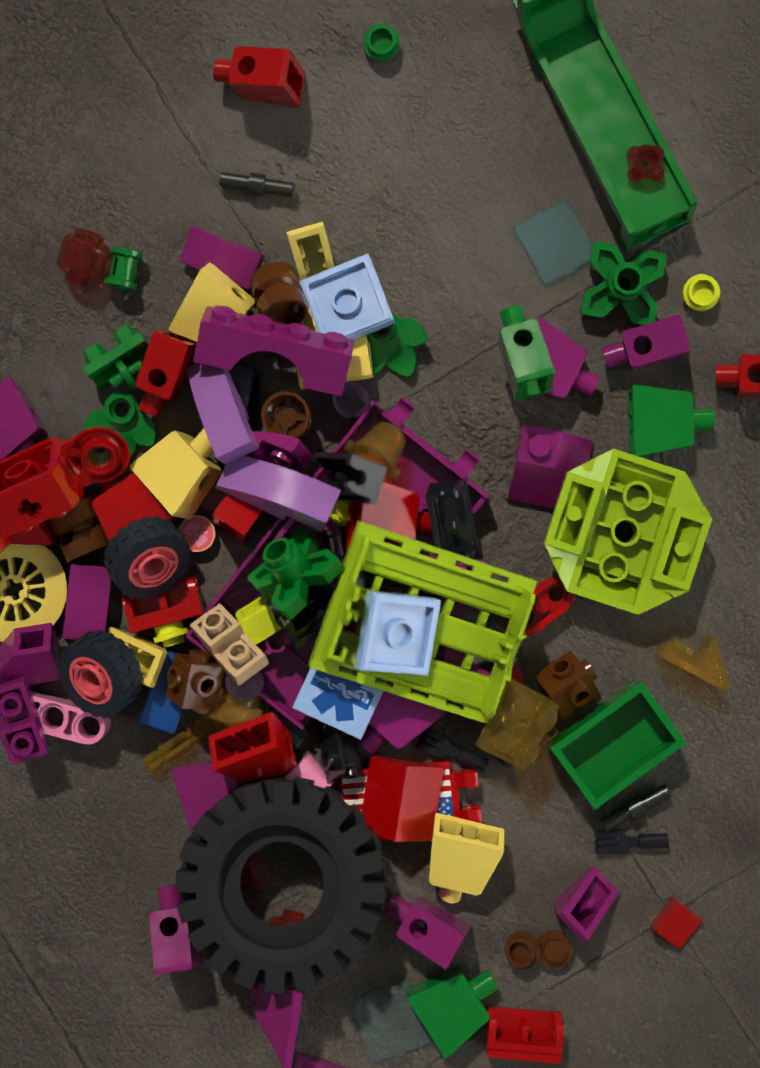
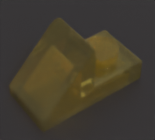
M706 634L694 657L691 656L694 649L675 639L671 645L660 642L654 653L655 655L710 685L727 692L730 685L714 634Z

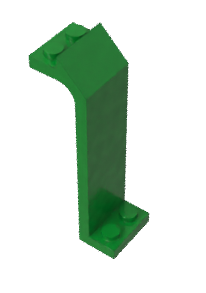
M512 0L526 45L622 226L619 240L625 251L691 221L698 201L596 12L593 0Z

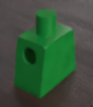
M520 305L503 309L500 312V317L504 327L499 329L498 344L515 402L551 392L555 370L537 319L526 321Z
M632 385L627 388L629 454L642 457L694 445V431L714 430L715 416L713 408L693 409V394L691 392L644 385Z
M456 966L409 986L405 989V994L413 1010L444 1059H446L489 1020V1013L482 1000L497 991L499 987L488 970H485L469 981L461 967Z

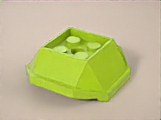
M613 448L566 472L543 546L566 592L639 615L689 591L712 517L705 505H703L686 472ZM621 521L629 523L633 530L631 539L625 543L619 541L615 536V528Z

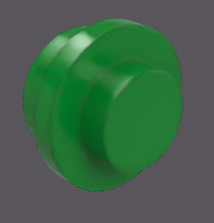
M377 24L366 31L363 38V48L370 59L376 62H387L398 53L400 46L399 36L391 26Z

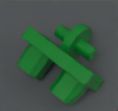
M125 324L113 334L118 346L106 352L105 348L99 343L93 344L83 351L87 364L83 369L100 390L110 384L115 389L124 382H127L132 390L137 388L134 376L139 374L149 343L140 332L136 333L129 324Z

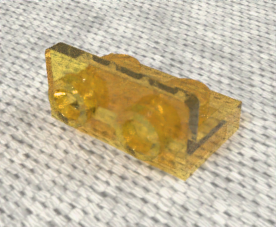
M511 678V682H508L501 695L493 718H489L475 744L478 748L512 764L515 769L524 772L526 767L533 764L540 751L539 743L545 732H549L555 725L558 718L557 710L559 705L546 695Z

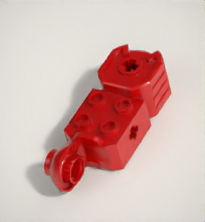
M94 426L86 428L64 441L50 437L0 460V553L11 543L13 535H23L31 531L39 523L48 519L56 520L66 515L69 510L75 507L80 498L84 497L85 486L94 482L102 483L114 480L120 476L130 461V450L127 441L118 432L108 427ZM94 448H103L107 451L102 454L93 453L91 450Z

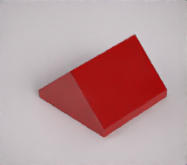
M371 754L362 813L367 817L364 822L370 830L374 829L377 836L394 842L432 841L434 816L438 809L444 766Z

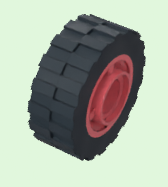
M158 516L154 518L143 517L141 520H134L128 523L129 525L118 530L115 537L111 538L108 542L109 546L104 552V565L120 593L124 596L128 595L131 599L140 598L141 600L161 596L162 593L173 589V586L183 580L185 573H188L190 569L189 564L192 562L191 548L172 521L169 519L164 520Z
M91 630L69 644L60 653V661L57 662L59 680L63 684L65 693L70 696V700L77 704L82 711L89 712L95 717L103 716V718H108L111 715L117 714L138 697V693L143 686L141 685L143 680V674L140 672L141 666L131 648L129 649L125 642L120 638H116L114 634L110 632L105 633L103 630H96L94 632Z

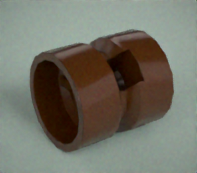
M272 262L259 267L250 279V288L254 301L257 304L258 313L271 318L274 322L286 325L290 323H305L309 316L308 306L304 294L300 290L301 285L294 268L284 262Z
M283 391L273 394L264 403L261 411L262 424L267 432L284 434L301 440L310 431L312 424L311 411L305 400L296 393Z
M91 497L80 499L75 507L69 510L63 517L56 520L48 519L54 535L62 537L59 547L67 564L88 557L109 546V540L102 525H97L96 523L98 517L91 502L93 500Z

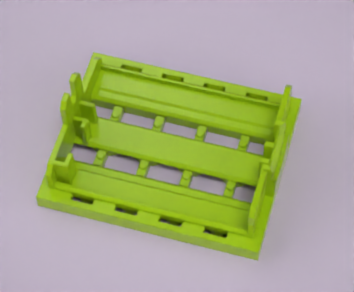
M358 520L343 562L345 569L338 576L308 666L487 724L489 718H493L506 681L511 682L515 655L521 642L527 637L524 630L535 602V594L533 593L538 581ZM387 538L402 543L401 547L384 542V539ZM420 550L437 555V558L434 559L420 554ZM456 562L470 566L472 567V570L470 571L460 566H455ZM360 569L375 574L370 589L356 584ZM491 574H494L503 578H507V582L500 581L496 578H491L490 576ZM383 577L409 585L408 595L417 596L419 589L446 597L441 613L439 612L428 676L365 671L354 667L360 636L357 634H360L367 591L379 592ZM455 601L482 609L476 624L450 616ZM489 612L510 619L505 634L485 628ZM351 618L355 621L360 618L355 631L356 634L342 629L343 624L348 625ZM439 645L464 652L465 655L461 667L435 659ZM474 656L495 662L490 675L470 670ZM340 666L356 670L357 672L354 673L352 671L340 668ZM376 677L393 682V684L377 680ZM412 689H415V690H418V691H422V692L428 693V695H424V694H421V693H418V692H414V691H411V690H412ZM447 700L462 704L463 706L449 703Z

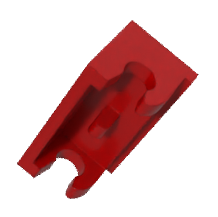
M196 574L183 577V580L173 586V589L155 598L150 597L141 600L140 598L131 599L128 595L122 597L130 634L202 615L206 610Z
M488 1006L487 1011L490 1018L486 1022L484 1045L487 1058L562 1064L564 1024H562L561 1012Z

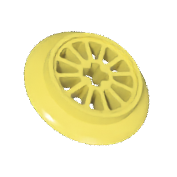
M9 544L0 553V562L7 559L9 567L8 575L0 564V576L2 577V581L0 580V604L5 602L0 615V642H3L15 628L46 623L54 625L61 616L67 598L66 576L57 557L44 545ZM16 557L23 559L18 574L15 565ZM31 562L37 567V570L25 578L26 571ZM42 573L45 582L43 584L31 585L30 581ZM12 579L14 583H22L24 589L19 591V599L15 595L8 596L6 589L11 587L10 580ZM42 587L46 589L45 598L31 593L32 589ZM28 598L41 603V607L37 612L28 601ZM21 603L30 614V617L25 620L22 617ZM12 605L14 606L15 621L7 619Z

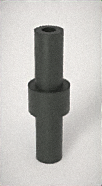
M221 172L219 186L246 190L248 195L263 197L265 193L293 198L295 183L266 179L265 174L251 172L250 176Z
M664 784L640 798L636 795L624 801L625 806L600 818V822L605 831L608 832L631 819L635 822L648 815L646 811L672 798Z

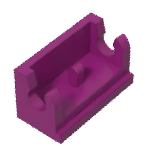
M70 563L62 638L77 640L91 630L92 632L96 630H103L105 632L111 577L105 566Z

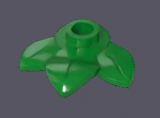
M391 311L395 324L389 326L387 334L383 335L379 330L367 334L371 348L373 376L387 365L394 372L408 377L413 375L417 363L414 347L425 343L428 337L422 325L412 318H398Z
M127 392L111 394L106 399L103 409L89 414L82 429L101 426L118 432L127 441L130 458L134 454L137 444L154 446L156 429L152 419L139 410L140 404L138 400ZM120 404H126L129 408V412L125 417L117 415L116 409Z

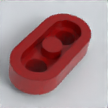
M558 576L548 577L536 585L533 593L535 594V602L531 610L532 620L526 624L524 630L526 636L538 633L573 605L575 594L564 590ZM554 587L559 588L562 592V596L558 601H552L549 598V591Z

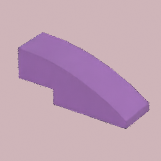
M200 363L187 367L193 397L216 459L226 465L259 449L247 421L249 416L229 370Z
M247 456L226 464L215 487L282 520H285L286 516L320 532L324 528L341 492L340 489L302 473Z

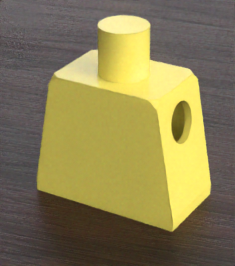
M209 262L200 269L168 330L197 342L200 322L207 306H227L232 308L235 313L249 315L255 301L220 269Z
M205 429L195 438L179 431H173L129 466L172 516L187 520L193 517L221 475V468L210 457L213 449Z
M435 813L429 883L433 886L441 887L439 896L442 900L448 903H458L462 893L476 896L483 892L503 856L505 829Z

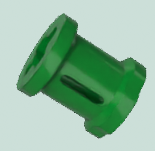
M111 247L110 254L113 257L109 277L104 278L103 284L112 288L135 292L137 290V285L134 283L138 262L142 261L143 254L125 248Z

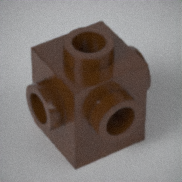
M192 649L189 654L175 653L173 664L167 673L168 688L166 697L184 709L216 710L219 691L224 685V669L217 661L212 659V655L207 651Z
M571 651L533 675L545 698L562 719L600 695L593 680L598 678L594 669L586 659L580 662Z

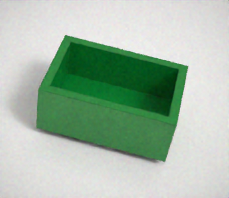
M636 678L546 742L594 810L687 744L644 683Z

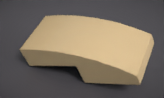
M220 603L190 624L192 631L238 686L269 664L266 655L246 636L241 624Z

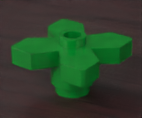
M598 241L594 242L591 247L588 265L603 282L583 294L580 315L601 320L619 304L630 325L642 326L655 322L658 304L644 288L663 276L667 258L666 254L644 250L632 262H625L617 245ZM617 280L626 281L628 290H623Z
M302 527L288 539L278 538L270 542L263 552L264 562L247 578L264 597L273 595L271 603L288 620L293 619L307 605L309 586L329 584L345 569L340 560L328 549L318 551L319 543Z

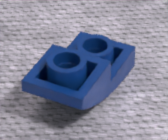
M166 649L168 652L155 687L149 689L138 724L174 735L184 708L179 707L166 697L168 688L167 673L173 664L174 654L177 653Z

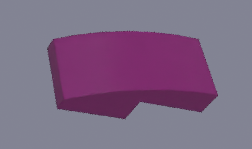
M191 226L179 261L199 270L210 262L238 286L251 290L250 279L252 274L261 267L265 255L238 242L228 241L200 227Z
M252 431L259 449L245 456L269 463L275 460L288 467L291 463L306 468L312 454L300 439L279 433Z
M25 676L0 684V738L11 765L48 754L41 721Z

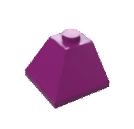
M524 424L520 427L507 500L555 508L566 472L590 460L593 441L562 431Z
M255 983L250 991L249 999L256 1001L255 1015L282 1067L291 1068L304 991L297 992L296 987H287L284 994L265 993V985Z

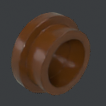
M549 930L538 938L542 948V955L539 961L549 968H560L569 962L573 954V946L565 933L559 930Z
M518 931L507 939L505 954L510 964L516 968L529 969L539 962L542 948L539 940L532 933Z

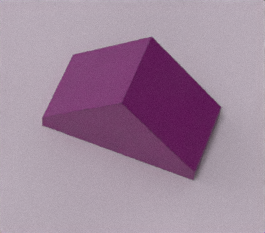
M592 866L552 904L557 915L584 943L589 940L619 894V891L595 866Z

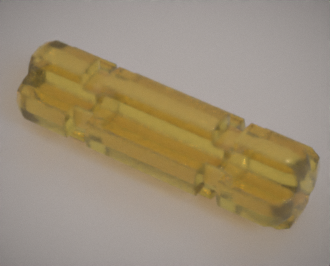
M198 720L187 728V732L183 730L158 748L159 751L156 752L154 750L145 756L142 762L151 775L156 774L166 767V763L171 764L193 749L195 743L200 744L210 735L207 726L201 720Z

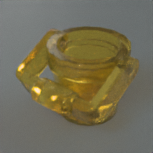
M379 422L362 439L357 440L356 443L349 439L343 449V453L355 454L386 467L387 471L383 482L395 485L402 471L396 468V464L405 447L406 439L402 431L395 425L388 422Z
M230 682L219 697L216 710H208L204 720L220 732L264 715L262 710L259 709L263 699L249 687L243 684L238 686L235 682Z

